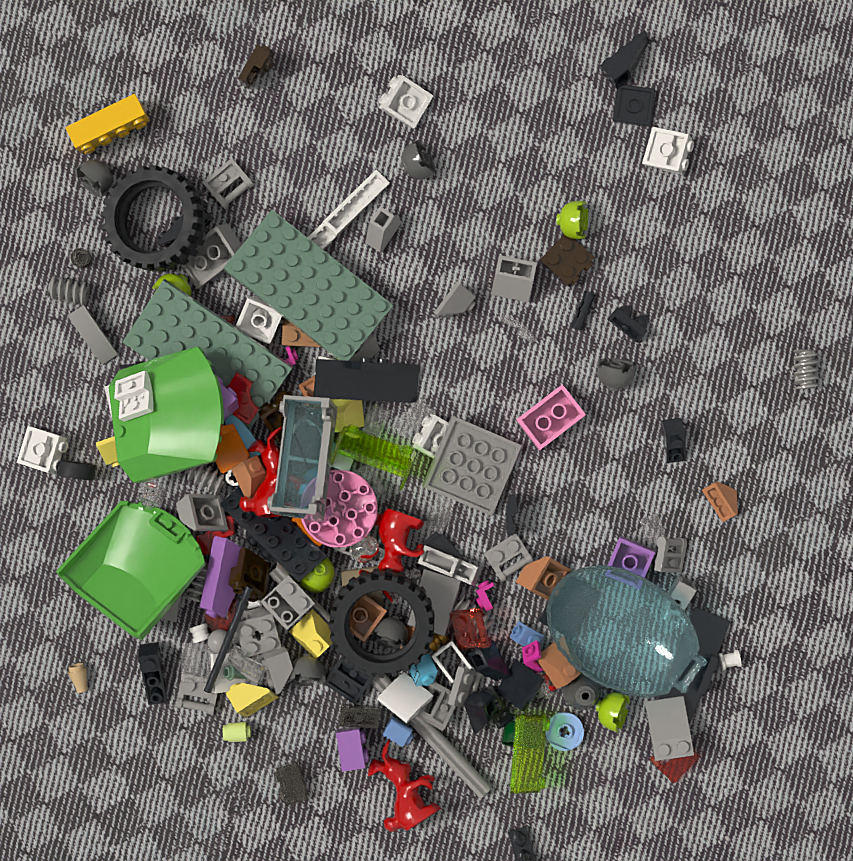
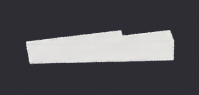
M375 170L308 238L325 250L390 182Z

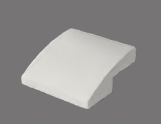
M147 371L117 380L115 383L114 399L120 401L119 419L123 422L153 412V392Z
M404 672L378 696L377 700L407 723L418 715L419 710L429 703L434 695L422 686H415L413 679Z

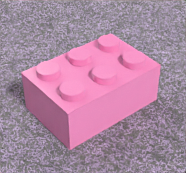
M562 384L516 419V421L537 449L541 450L586 414Z

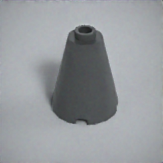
M581 672L569 684L563 686V696L566 703L573 709L588 710L598 703L601 696V686L593 675Z

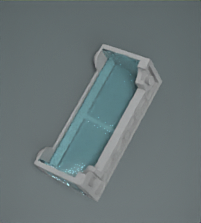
M284 395L279 407L280 412L284 416L276 487L275 493L268 498L267 506L270 508L269 511L275 515L324 522L338 407L330 398Z

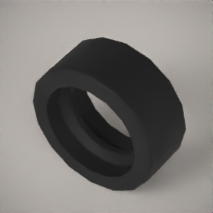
M60 460L58 476L93 481L96 465Z

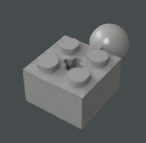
M265 607L244 611L228 651L232 644L240 643L245 658L282 648L275 617ZM218 629L209 635L208 646L212 652L219 653L227 633L226 630Z

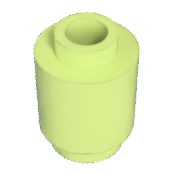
M246 722L223 725L224 741L243 742L247 741L248 737H251V726H247Z

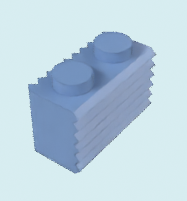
M393 716L383 730V736H387V739L390 738V741L393 740L394 743L397 742V745L400 744V747L404 746V744L408 746L413 738V733H411L412 728Z

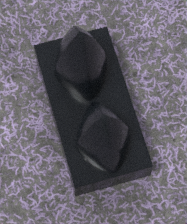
M630 305L617 307L607 320L638 343L647 332L648 316L640 315L632 319Z
M526 826L508 830L516 861H536Z

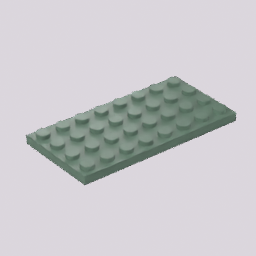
M273 210L268 213L223 267V270L337 360L349 361L393 307L390 302Z
M166 279L162 281L123 340L124 344L149 361L190 348L200 347L204 351L203 354L206 359L211 361L213 373L221 378L225 388H227L236 372L253 381L251 397L253 402L259 407L258 411L261 410L260 406L271 400L293 368L291 364ZM256 413L249 425L245 422L243 423L251 429L260 416L259 413Z

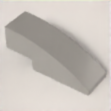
M85 305L67 315L102 365L119 355Z
M424 546V554L420 556L419 564L467 584L476 585L482 570L481 567L429 546Z

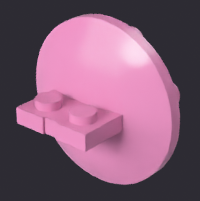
M330 470L324 522L301 519L309 535L319 543L330 547L351 546L365 538L373 528L377 517L376 496L368 482L356 473L347 470ZM317 477L305 488L300 500V509L308 510L312 496H315Z

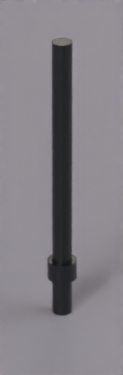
M249 585L245 586L241 598L236 603L237 609L205 685L204 691L206 693H211L243 612L247 610L249 605L248 600L253 590V587Z

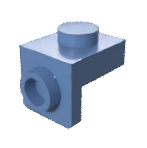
M520 621L517 622L510 635L512 640L522 646H526L536 640L541 643L544 635Z

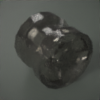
M77 248L71 253V262L78 268H87L92 262L91 254L83 248Z

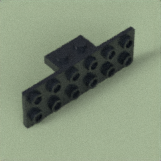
M360 358V361L316 359L314 397L416 403L419 365L388 363L389 359H377V362H372V358Z
M240 486L220 503V506L246 531L247 542L253 548L257 547L265 560H270L272 563L277 561L298 582H301L326 559V554L286 516L259 518L252 511L244 512L239 506L240 498L245 497Z
M697 607L693 609L658 697L659 700L683 696L689 725L701 695H705L706 691L709 692L712 687L713 681L711 678L713 673L716 674L720 667L717 655L730 624L729 620Z

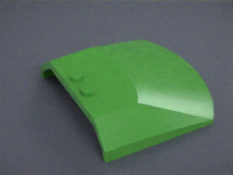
M200 347L190 348L119 370L108 387L117 461L133 483H144L216 461L218 455L216 454L217 445L222 441V436H219L221 424H224L223 397L218 377L214 375L211 368L213 365L210 360L206 359L203 354L204 351ZM147 371L153 392V412L123 422L119 419L120 401L114 399L115 383L117 380Z
M120 501L57 569L56 573L75 593L134 638L143 640L205 566V561L197 541L177 518L158 507L153 508L145 505V503L139 502L137 504Z

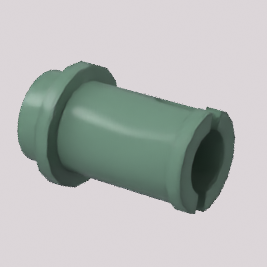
M228 665L223 670L224 678L228 680H233L234 678L248 679L249 675H244V673L249 674L248 667Z

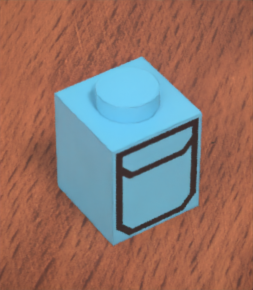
M430 654L423 655L421 662L417 665L414 663L409 670L415 686L433 684L438 672Z

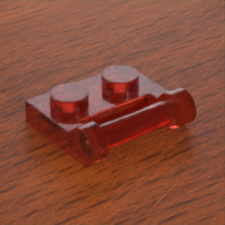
M482 608L451 611L450 618L459 649L488 648L492 645L484 624ZM472 617L476 620L480 639L477 638Z
M693 749V756L669 759L664 765L660 763L661 760L655 761L654 756L649 760L674 784L698 760L700 755Z

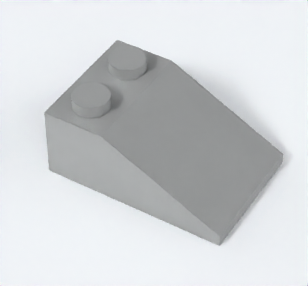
M229 224L218 225L202 237L205 240L203 246L198 245L195 249L198 251L195 257L190 255L187 258L189 262L185 265L182 264L197 289L225 273L226 271L223 270V267L242 246Z
M679 696L646 701L645 705L655 761L693 756L694 752L684 697Z

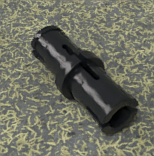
M584 291L579 307H576L577 312L571 325L572 328L580 331L583 330L586 318L591 313L590 308L596 296L595 294Z

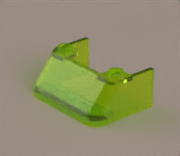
M349 424L344 426L340 432L329 463L333 464L338 454L403 477L399 488L403 490L415 460L416 452L411 446L398 445L361 431L359 427Z
M514 709L516 719L510 782H508L509 792L514 794L540 793L541 789L545 788V777H542L545 735L546 731L550 729V719H547V715L543 711L525 710L523 712L519 709Z

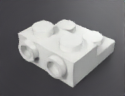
M398 75L397 78L394 76L388 85L391 87L387 94L384 93L379 100L381 104L379 109L414 129L433 95L403 75Z
M652 127L642 164L682 175L683 170L686 171L688 168L689 160L686 158L688 152L693 150L694 141H692V137L689 134Z
M433 414L426 416L422 421L423 428L421 432L416 433L413 437V448L434 458L448 422Z
M28 426L17 463L56 474L59 469L62 453H65L68 448L67 438Z

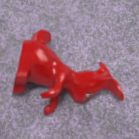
M279 427L270 433L267 437V445L258 439L247 449L248 453L255 451L261 453L262 461L266 467V477L255 491V496L252 499L247 496L241 497L239 506L244 512L252 511L259 518L281 516L270 512L267 502L268 498L275 493L280 448L275 445L274 439L283 427ZM287 475L286 485L293 483L295 488L299 490L300 484L305 485L306 480L300 476ZM285 495L283 508L297 509L296 505L292 502H286Z
M388 508L384 513L377 512L374 526H378V534L385 546L384 558L378 565L379 571H386L387 568L393 569L392 572L399 574L400 571H404L401 561L402 556L418 557L424 554V546L421 543L415 550H410L406 546L410 530H419L424 525V521ZM382 591L391 602L394 601L388 591Z
M389 739L383 747L381 754L384 761L374 759L369 765L368 776L381 771L396 787L395 815L392 818L387 817L383 821L385 829L390 832L401 828L409 831L442 808L436 803L425 805L418 793L421 785L432 790L433 785L430 782H433L435 777L425 775L411 781V766L409 762L389 756L388 751L391 742Z

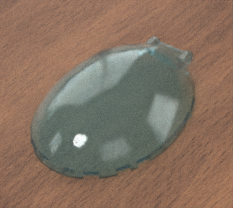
M604 565L583 567L563 577L550 594L546 610L547 624L550 635L558 650L562 652L576 670L608 689H614L624 695L631 694L644 698H654V696L668 694L672 687L686 693L688 691L687 687L698 671L707 664V660L697 654L700 650L698 637L692 622L681 606L659 586L629 570ZM692 659L696 662L682 682L677 681Z

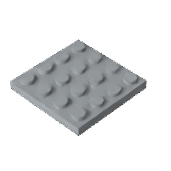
M451 416L422 487L492 516L522 445L460 418Z

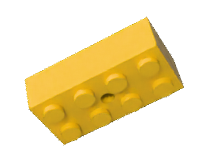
M132 94L65 128L74 147L81 154L85 153L87 155L94 152L95 148L100 145H109L113 142L112 139L118 136L123 138L129 135V131L135 128L137 130L144 128L150 120L136 94Z

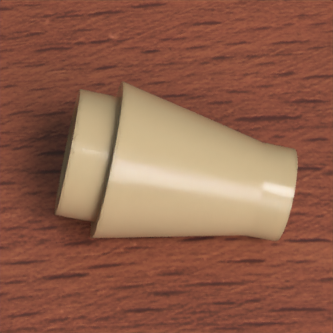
M83 663L69 666L68 674L77 693L87 691V668L84 667Z

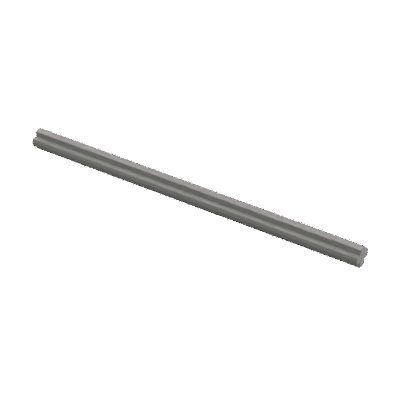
M279 564L269 575L280 584L289 573ZM316 601L306 614L313 609L329 625L330 614ZM374 674L375 676L371 681L380 693L393 682L386 674L384 678H378L379 674ZM416 717L409 721V724L480 799L490 791L492 786L435 726Z

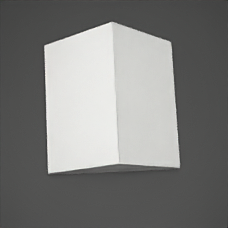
M248 296L235 327L248 336L270 344L282 316L259 297Z

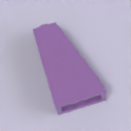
M217 536L213 539L200 607L206 610L205 614L210 617L216 618L221 616L225 618L236 594L233 592V588L228 585L232 567L237 566L239 551L242 547L227 538Z

